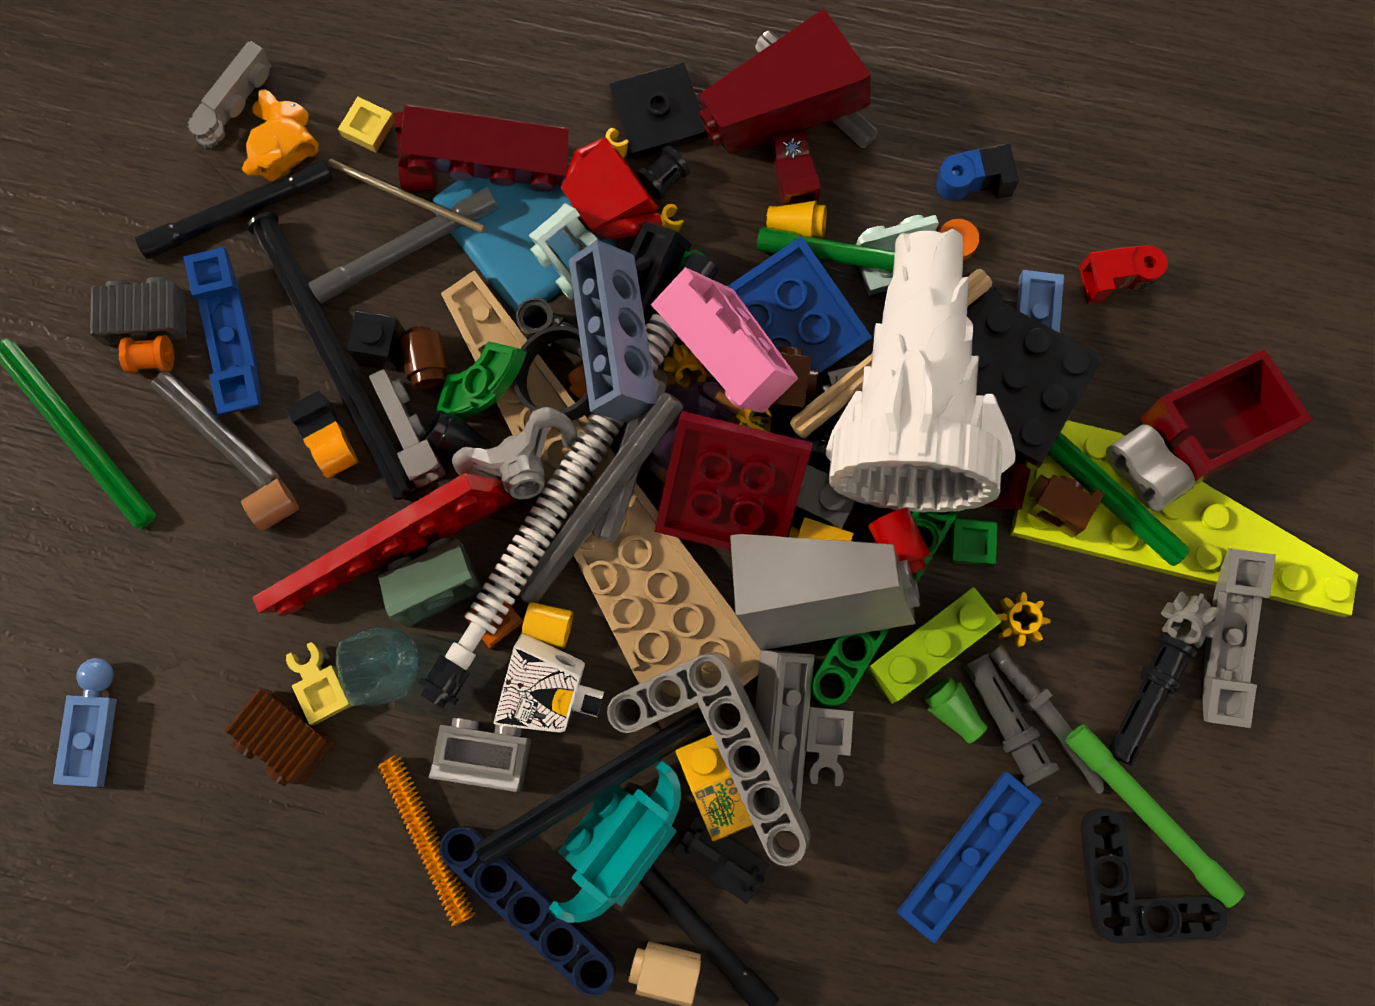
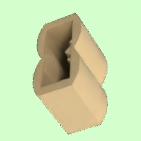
M648 941L646 950L637 948L629 982L637 984L636 995L680 1006H692L700 971L701 954Z

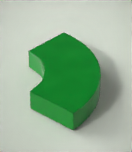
M488 341L480 358L473 366L460 374H447L435 414L440 410L448 414L453 411L460 418H466L489 408L502 397L514 382L524 363L527 352L516 347Z

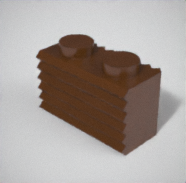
M260 687L225 729L226 733L234 738L231 746L249 759H253L255 755L259 757L260 760L268 765L264 772L283 786H286L288 782L291 784L305 783L336 743L318 727L309 725L308 720L274 692Z

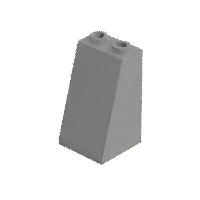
M748 534L730 535L736 617L760 651L915 624L913 607L921 605L917 582L915 579L912 580L908 560L900 561L893 544Z

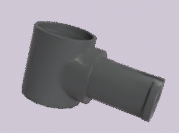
M529 298L520 304L516 312L518 326L527 340L537 332L548 327L560 325L573 327L566 323V318L554 313L550 304L544 299ZM541 316L547 319L546 323L539 328L527 326L528 322L534 317ZM565 338L547 345L551 348L556 345L581 357L583 360L580 339Z

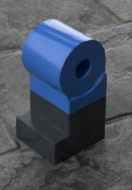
M1005 144L947 157L942 162L936 179L938 194L949 201H957L963 199L968 193L994 189L996 199L1012 196L1019 178L1011 145Z

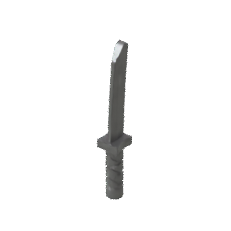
M1002 644L996 646L988 655L999 665L998 667L1007 675V678L1016 685L1015 687L1024 695V698L1027 700L1023 703L1024 707L1028 711H1035L1076 765L1093 792L1101 794L1104 791L1103 778L1097 772L1091 770L1065 742L1073 730L1050 702L1049 698L1053 695L1048 689H1039L1033 680L1025 674L1026 672L1021 666L1017 664L1016 660L1009 655V652Z

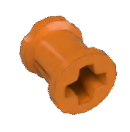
M158 335L155 340L135 341L131 337H123L120 340L119 361L123 371L127 374H136L141 369H159L161 372H170L173 369L174 349L167 335Z

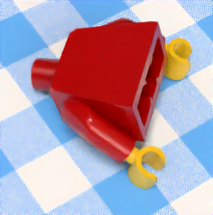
M609 129L603 139L594 141L574 152L561 189L572 203L571 206L580 214L577 218L584 227L587 225L601 239L609 238L611 240L637 237L644 221L677 232L680 230L684 222L683 220L674 222L668 219V217L675 215L678 209L676 205H666L660 215L655 212L659 209L658 205L624 160L629 141L624 140L621 143H616L619 135L617 129Z

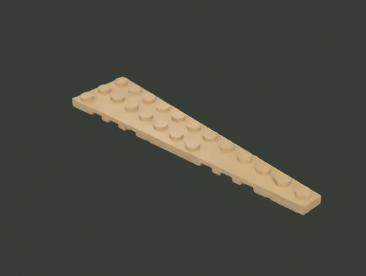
M475 270L441 293L475 362L480 358L488 341L519 349L527 341L526 337ZM537 354L532 361L527 376V389L533 404L538 409L550 407L555 410H562L575 404L571 396L539 354ZM512 383L496 403L512 435H519L525 430L533 411L520 401ZM585 415L573 420L577 429V435L579 432H584L582 427L585 423H590ZM549 427L541 454V461L545 472L544 488L546 487L551 490L553 489L547 483L551 478L558 480L553 475L555 470L560 469L564 471L560 468L559 464L562 459L567 460L565 454L568 450L573 451L562 444V434L556 427ZM606 446L608 448L606 454L600 455L602 457L600 464H594L597 467L593 474L588 473L591 476L589 482H582L585 485L582 492L574 490L579 494L577 501L568 499L574 505L571 511L562 508L568 514L566 519L562 520L556 517L562 523L560 529L614 459L615 454L609 446ZM635 483L617 540L615 542H608L599 539L593 535L592 530L574 554V557L638 683L641 684L698 656L718 652L727 656L733 663L744 687L758 676L760 649L736 617V613L679 538L654 532L658 511L637 483ZM706 661L701 669L702 678L709 685H718L721 680L720 668L715 663ZM666 680L662 686L663 697L670 703H678L681 696L679 686L670 680ZM695 703L659 720L658 723L663 729L698 708L699 705Z

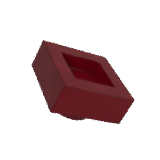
M1013 464L1001 473V486L998 498L983 505V507L1022 510L1031 469L1023 464Z

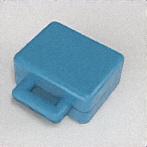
M477 177L468 181L457 180L437 194L432 203L449 210L457 202L485 187L489 188L499 209L475 221L486 226L485 233L482 234L466 226H461L450 233L509 309L516 315L520 304L529 298H540L549 302L560 294L562 290L555 281L561 276L552 265L545 269L530 251L536 244L528 235L554 215L564 203L572 205L561 189V185H555L552 191H537L532 189L530 184L514 183L511 186H499L492 184L490 179ZM586 225V226H585L586 230H588L589 232L593 233V232L590 230V228ZM560 229L546 241L570 271L568 259L579 251ZM593 233L598 240L616 247L615 240L609 238L601 239Z

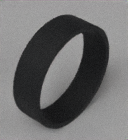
M563 325L548 327L534 334L521 347L527 354L513 382V386L520 401L531 411L534 412L538 409L531 401L527 389V376L532 361L544 347L554 341L565 338L580 339L578 329ZM586 392L575 404L558 411L563 412L572 421L583 417L590 412L588 393Z

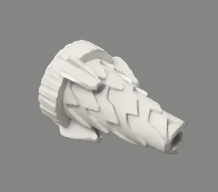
M954 229L943 233L937 231H918L911 234L902 233L896 239L893 278L887 289L882 324L876 323L874 330L872 366H864L862 391H856L835 425L826 447V457L831 461L830 486L834 487L837 493L854 501L893 510L908 507L909 511L947 512L974 509L998 498L1001 486V473L1015 463L1012 436L998 406L996 397L993 394H986L984 397L976 395L979 356H971L973 324L967 317L969 277H962L963 236Z

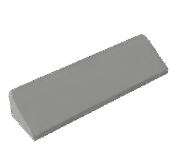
M762 650L759 661L755 713L799 808H801L815 655ZM751 747L750 767H756L760 763V756L758 751ZM765 787L758 790L757 796L761 805L770 809L779 806V796L773 789Z

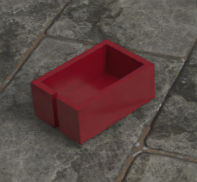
M1265 349L1161 397L1140 417L1144 425L1153 427L1161 435L1170 452L1189 466L1195 477V485L1287 440L1313 420Z

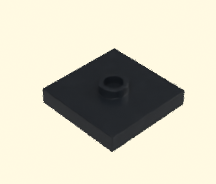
M684 62L609 83L610 92L625 138L629 141L628 147L632 159L659 152L665 146L673 148L708 137L703 127L705 124L698 113L701 109Z

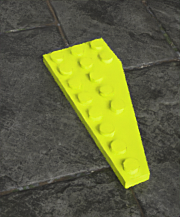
M1068 420L1061 430L1064 436L1189 547L1190 552L1175 566L1168 564L1101 502L1085 530L1073 538L1027 513L1034 501L1028 497V494L1040 475L1050 478L1052 475L1074 478L1048 454L1039 468L1025 461L1024 466L1031 469L1022 510L1015 509L1010 536L1214 586L1217 585L1228 548L1274 554L1276 556L1270 598L1267 599L1340 617L1352 615L1358 579L1356 572L1206 483L1200 482L1194 485L1190 491L1160 511H1152L1147 508L1138 498L1132 485L1112 469L1106 458L1107 447L1125 436L1121 433ZM1083 487V491H1085L1088 494H1091L1088 490H1086Z

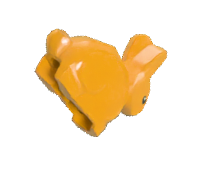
M259 90L258 101L253 104L252 111L258 118L266 122L251 130L246 143L248 159L244 162L242 170L247 176H262L272 182L288 175L291 168L301 163L308 156H315L319 151V144L304 127L309 118L307 110L290 101L278 102L268 90Z

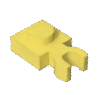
M310 642L307 644V648L311 653L308 663L301 665L297 655L294 653L286 655V662L289 668L294 672L300 673L303 679L292 685V688L309 725H316L353 706V703L336 667L330 665L322 669L323 652L317 644Z

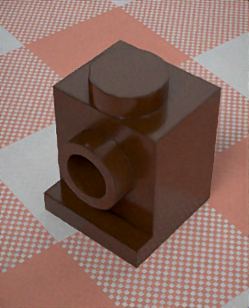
M1040 475L1028 494V497L1034 501L1027 513L1073 538L1085 530L1105 493L1096 489L1091 494L1083 491V486L1078 481L1067 476L1058 477L1052 475L1050 478Z

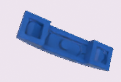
M222 247L184 256L191 294L198 300L213 373L209 374L217 414L221 416L261 406L260 381L252 334L240 288L227 250Z

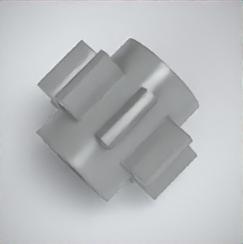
M1180 592L1174 603L1167 602L1161 612L1165 618H1168L1162 631L1168 632L1171 637L1186 644L1194 643L1197 648H1200L1206 636L1213 638L1219 628V625L1212 621L1219 609L1218 607H1211L1210 603L1204 599V594L1186 596L1184 592Z

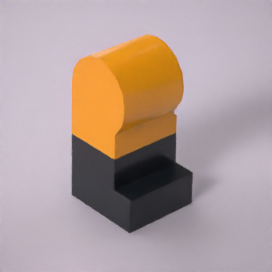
M319 390L285 408L306 446L310 448L315 462L327 479L358 463L356 454L330 401Z

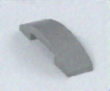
M1228 548L1211 606L1218 607L1219 609L1212 620L1219 625V628L1213 638L1206 636L1203 665V716L1206 722L1251 728L1257 685L1250 683L1262 598H1270L1276 556L1274 554Z

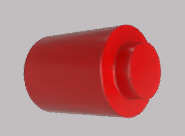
M908 507L891 512L868 525L876 543L893 544L900 561L908 560L911 575L927 567L924 560L930 557L931 554Z

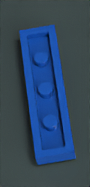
M1003 772L896 913L935 944L1043 800L1008 772Z

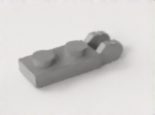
M248 41L201 100L202 103L192 114L193 117L189 118L190 121L187 122L189 124L187 126L189 132L196 138L197 143L201 147H205V149L215 148L216 145H219L218 142L222 141L226 136L224 128L231 117L235 118L242 112L249 94L255 87L263 85L268 78L269 69L272 66L264 50L252 41Z

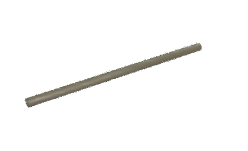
M329 159L327 163L331 168L483 234L486 231V226L333 159Z

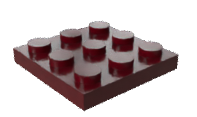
M682 411L654 532L730 551V535L748 534L787 537L810 457L812 442Z

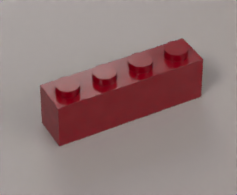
M404 104L398 167L407 168L409 172L417 175H429L433 171L447 173L456 180L468 181L477 177L490 179L492 184L499 186H511L514 183L530 184V187L537 191H552L555 185H562L566 177L569 129Z

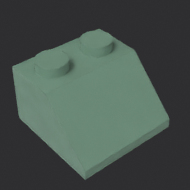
M450 538L438 540L426 548L427 553L413 560L411 556L400 558L387 566L389 571L378 576L385 609L390 618L406 627H410L479 594V592L485 591L482 588V582L465 546L458 538L453 541Z

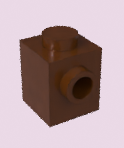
M779 347L778 351L798 379L768 409L799 413L805 408L806 394L815 395L818 370L810 369L811 357L803 356L804 351L802 349Z

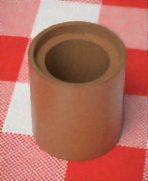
M280 478L273 480L241 500L246 514L261 532H264L300 509L294 496Z

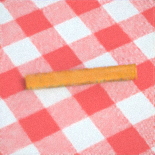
M394 755L382 762L378 769H381L380 773L384 774L385 784H388L387 788L391 789L392 799H395L394 803L398 804L397 809H400L399 814H402L401 818L405 819L404 824H407L406 829L410 830L408 833L412 834L411 839H414L413 844H416V849H419L418 854L422 855L420 859L424 860L423 865H427L425 867L426 870H429L427 874L432 875L430 877V880H434L432 884L437 885L434 889L440 890L437 895H442L439 899L445 900L442 903V906L447 905L444 910H450L447 913V916H451L449 921H454L451 925L456 926L473 917L476 913L471 912L473 907H468L471 903L465 902L468 897H463L466 892H460L463 889V886L458 887L461 882H455L459 877H453L456 873L454 871L450 872L452 869L448 867L441 857L439 847L441 841L436 842L440 837H434L437 831L431 832L435 826L429 827L433 822H427L430 816L424 817L428 812H422L426 807H420L423 801L417 802L421 797H415L418 794V791L413 792L416 786L410 787L414 782H408L411 777H406L409 772H403L407 767L401 768L404 762H398L402 757L397 758V755Z

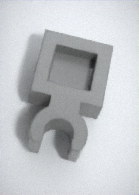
M810 707L806 752L818 753L817 761L812 764L809 770V781L811 784L818 783L820 769L827 767L834 774L833 786H841L844 774L842 767L837 762L838 755H851L854 711Z

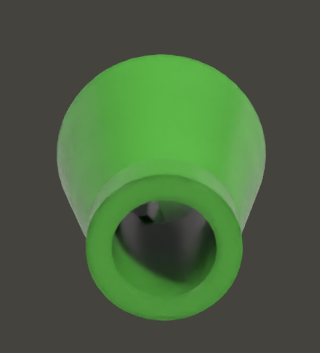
M947 677L932 687L925 695L924 700L929 705L927 710L958 733L967 743L974 742L987 730L986 724L981 720L961 682L955 683L951 677Z

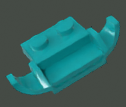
M659 760L655 765L659 774V782L650 797L639 789L632 796L618 785L597 798L579 825L568 834L564 845L558 852L577 870L572 879L582 889L573 899L567 902L560 903L554 901L549 909L558 919L579 923L600 916L614 903L622 907L675 835L677 830L672 827V824L680 807L681 787L677 774L666 763Z

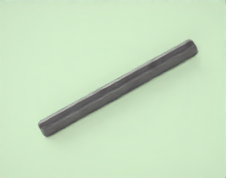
M668 393L661 394L552 540L548 548H546L542 558L538 559L539 563L537 566L532 567L531 570L533 572L531 576L524 578L527 580L526 584L517 587L521 590L519 593L520 599L528 603H538L683 411V405L677 398Z

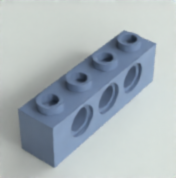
M596 240L568 259L589 407L592 413L629 423L649 412L657 401L635 258L631 253Z

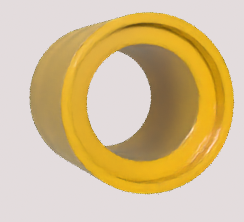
M530 602L524 617L521 634L529 635L550 646L565 649L571 631L573 611Z

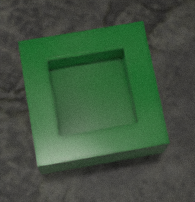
M955 518L951 525L950 563L994 566L996 564L997 522Z

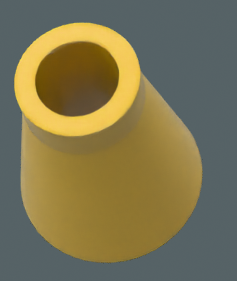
M816 200L783 206H769L766 225L768 228L796 232L802 236L824 238L827 207L826 205H817Z

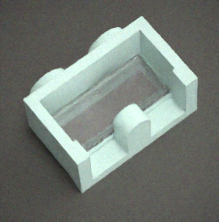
M564 203L554 215L528 236L536 244L530 249L532 254L545 269L550 265L554 267L561 276L555 281L556 284L572 300L574 295L568 259L598 239L593 233L586 230L577 218L580 216L578 211Z

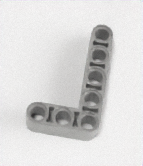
M718 652L698 656L612 698L607 710L608 720L613 728L624 733L635 732L698 703L767 855L773 862L782 866L794 865L802 859L810 844L811 835L809 828L733 663L727 656ZM706 661L713 662L720 668L721 680L718 685H709L702 678L701 669ZM666 680L675 682L680 688L681 696L676 704L668 702L663 697L662 686ZM626 699H632L640 706L641 715L638 722L631 721L625 716L623 706ZM730 703L738 708L741 717L737 726H729L722 721L720 717L722 704ZM749 745L758 751L760 756L758 766L748 767L741 762L739 758V748L741 746ZM760 788H771L778 794L780 803L777 808L770 809L761 805L757 796ZM783 830L793 832L799 840V848L791 851L782 848L777 841V833Z

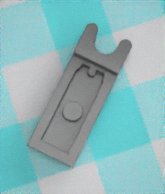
M384 369L370 375L369 378L404 449L397 453L409 480L414 482L416 488H420L445 476L446 472L435 449L432 448L427 439L421 440L426 435V430L417 414L410 416L404 403L410 401V397L400 378L393 381Z

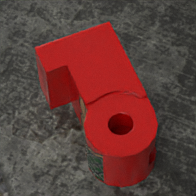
M1152 245L1090 252L1079 266L1087 304L1104 302L1115 289L1126 287L1134 291L1148 289L1166 271L1167 258L1164 252Z

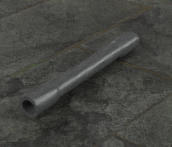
M485 187L457 202L449 210L477 221L499 209L489 188ZM438 215L347 265L338 266L308 283L318 302L323 304L351 289L357 282L464 225Z

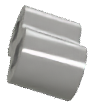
M1149 425L1137 427L1107 447L1106 458L1112 469L1132 485L1140 501L1152 511L1164 509L1190 491L1195 485V477L1189 466L1169 451L1161 435Z

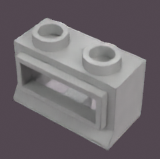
M453 718L451 726L440 725L429 778L514 792L523 791L531 739L520 737L522 728L496 725L494 733L477 730L479 722Z

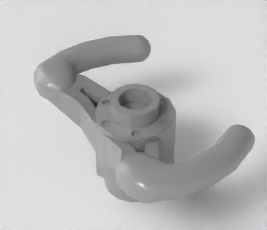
M550 407L540 408L530 415L525 430L519 435L509 436L499 446L487 450L463 447L453 455L452 463L459 475L466 473L498 479L496 476H499L502 479L505 491L510 493L513 498L529 499L538 495L544 488L545 472L541 461V454L549 427H556L562 434V444L570 449L572 443L577 441V429L573 421L563 412Z

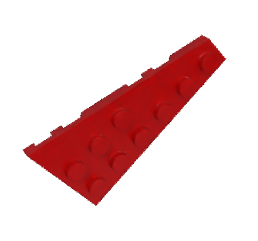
M464 473L253 596V601L258 613L278 612L279 616L292 614L303 608V603L310 599L327 594L338 586L402 556L412 557L426 550L427 544L453 535L462 528L523 499H515L510 493L506 492L502 480Z

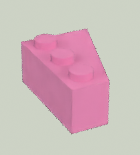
M685 267L651 304L726 390V397L737 408L741 410L747 408L763 414L798 379L734 289Z

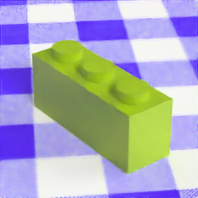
M973 587L868 666L865 672L891 705L914 690L1002 621L975 587Z

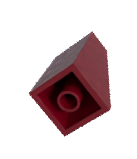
M823 8L698 94L703 106V110L698 113L705 124L703 127L714 145L717 147L723 144L728 153L732 154L771 141L772 135L804 130L867 108L871 105V74Z

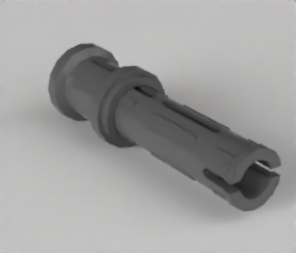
M986 654L963 666L1005 739L1002 742L1005 753L1012 754L1024 776L1021 781L1024 786H1029L1060 769L1058 764L1050 761L1038 740L1040 736L1039 731L1034 729L1033 726L1029 727L1022 717L989 655Z

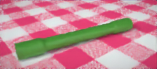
M1085 724L1080 725L1070 733L1065 740L1066 744L1091 770L1097 772L1194 873L1196 880L1225 909L1236 905L1244 896L1245 891L1215 860L1208 857L1115 760L1112 752Z

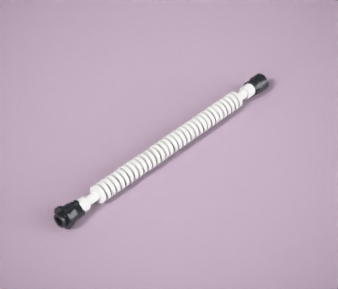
M691 253L680 270L681 272L686 267L712 280L718 273V268L712 261L697 253ZM653 314L649 320L650 323L646 324L653 374L656 373L659 368L658 365H661L664 360L663 356L668 354L669 347H672L675 339L678 337L666 321L657 314ZM590 414L587 419L590 423H585L582 427L584 432H579L576 437L579 442L574 441L570 447L573 451L568 450L565 454L567 460L562 459L559 464L560 468L564 471L556 469L553 475L558 480L551 478L547 483L553 490L545 487L542 491V495L547 500L539 497L535 502L542 509L533 506L530 510V513L536 519L527 516L524 522L530 528L521 525L518 530L524 535V538L515 535L512 539L513 542L519 545L518 548L509 544L506 550L513 556L510 557L503 554L501 560L507 564L506 567L497 563L494 568L501 575L498 576L491 573L489 579L495 585L492 586L489 583H485L482 588L489 592L488 596L479 592L476 597L483 604L479 605L473 602L471 608L477 611L476 615L467 612L464 616L471 623L458 644L453 642L445 657L440 654L425 679L421 677L418 684L424 687L421 693L422 697L441 708H444L447 702L453 705L457 704L459 699L456 696L471 673L467 669L476 656L473 651L486 631L493 635L497 631L490 624L492 621L499 625L502 623L503 619L496 614L499 611L506 615L509 611L502 604L505 602L511 606L513 605L515 599L510 597L509 593L518 596L521 592L519 588L514 586L515 583L521 586L526 584L527 580L520 575L531 576L533 571L527 567V564L533 567L537 566L539 561L532 556L535 555L542 558L545 553L538 546L548 548L550 542L544 537L553 539L556 535V532L550 527L559 530L562 525L556 517L562 520L566 519L568 514L562 508L571 511L574 505L568 499L577 501L579 494L574 490L578 492L584 490L585 485L582 482H589L591 476L588 473L593 474L597 467L594 464H600L602 461L600 455L606 454L608 451L606 446H611L614 441L612 437L618 435V428H622L625 422L599 414Z

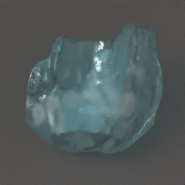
M380 626L355 633L340 641L336 649V668L347 702L352 706H378L398 701L410 692L417 680V675L420 673L419 662L421 660L413 639L397 628Z

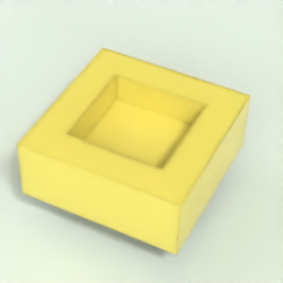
M357 97L338 130L342 137L376 153L394 124V116L392 112Z

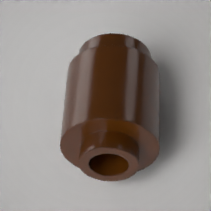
M415 326L408 329L406 335L399 340L407 380L412 381V386L416 390H430L444 385L448 369L440 333L431 330L429 326Z

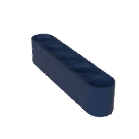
M463 826L447 832L440 844L441 857L464 882L581 993L586 996L595 997L602 995L610 988L616 976L617 967L615 959L608 950L579 923L558 919L549 909L555 900L507 855L487 866L482 864L475 852V848L469 859L459 858L454 851L456 838L461 834H465L472 839L475 846L476 843L487 837L482 831L476 827ZM492 865L500 866L506 872L507 882L502 890H494L486 882V872ZM522 897H532L538 902L540 914L537 920L528 921L520 916L518 903ZM564 928L571 933L574 941L571 950L560 952L554 949L550 941L551 932L554 929ZM598 960L604 964L607 970V978L603 982L591 983L586 979L583 973V966L587 961Z

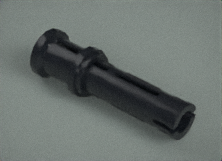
M1159 635L1157 639L1159 647L1149 667L1142 668L1140 678L1143 682L1108 748L1115 759L1130 766L1134 765L1139 751L1168 695L1174 694V692L1179 690L1180 683L1178 679L1188 660L1194 659L1197 651L1191 646L1167 635Z

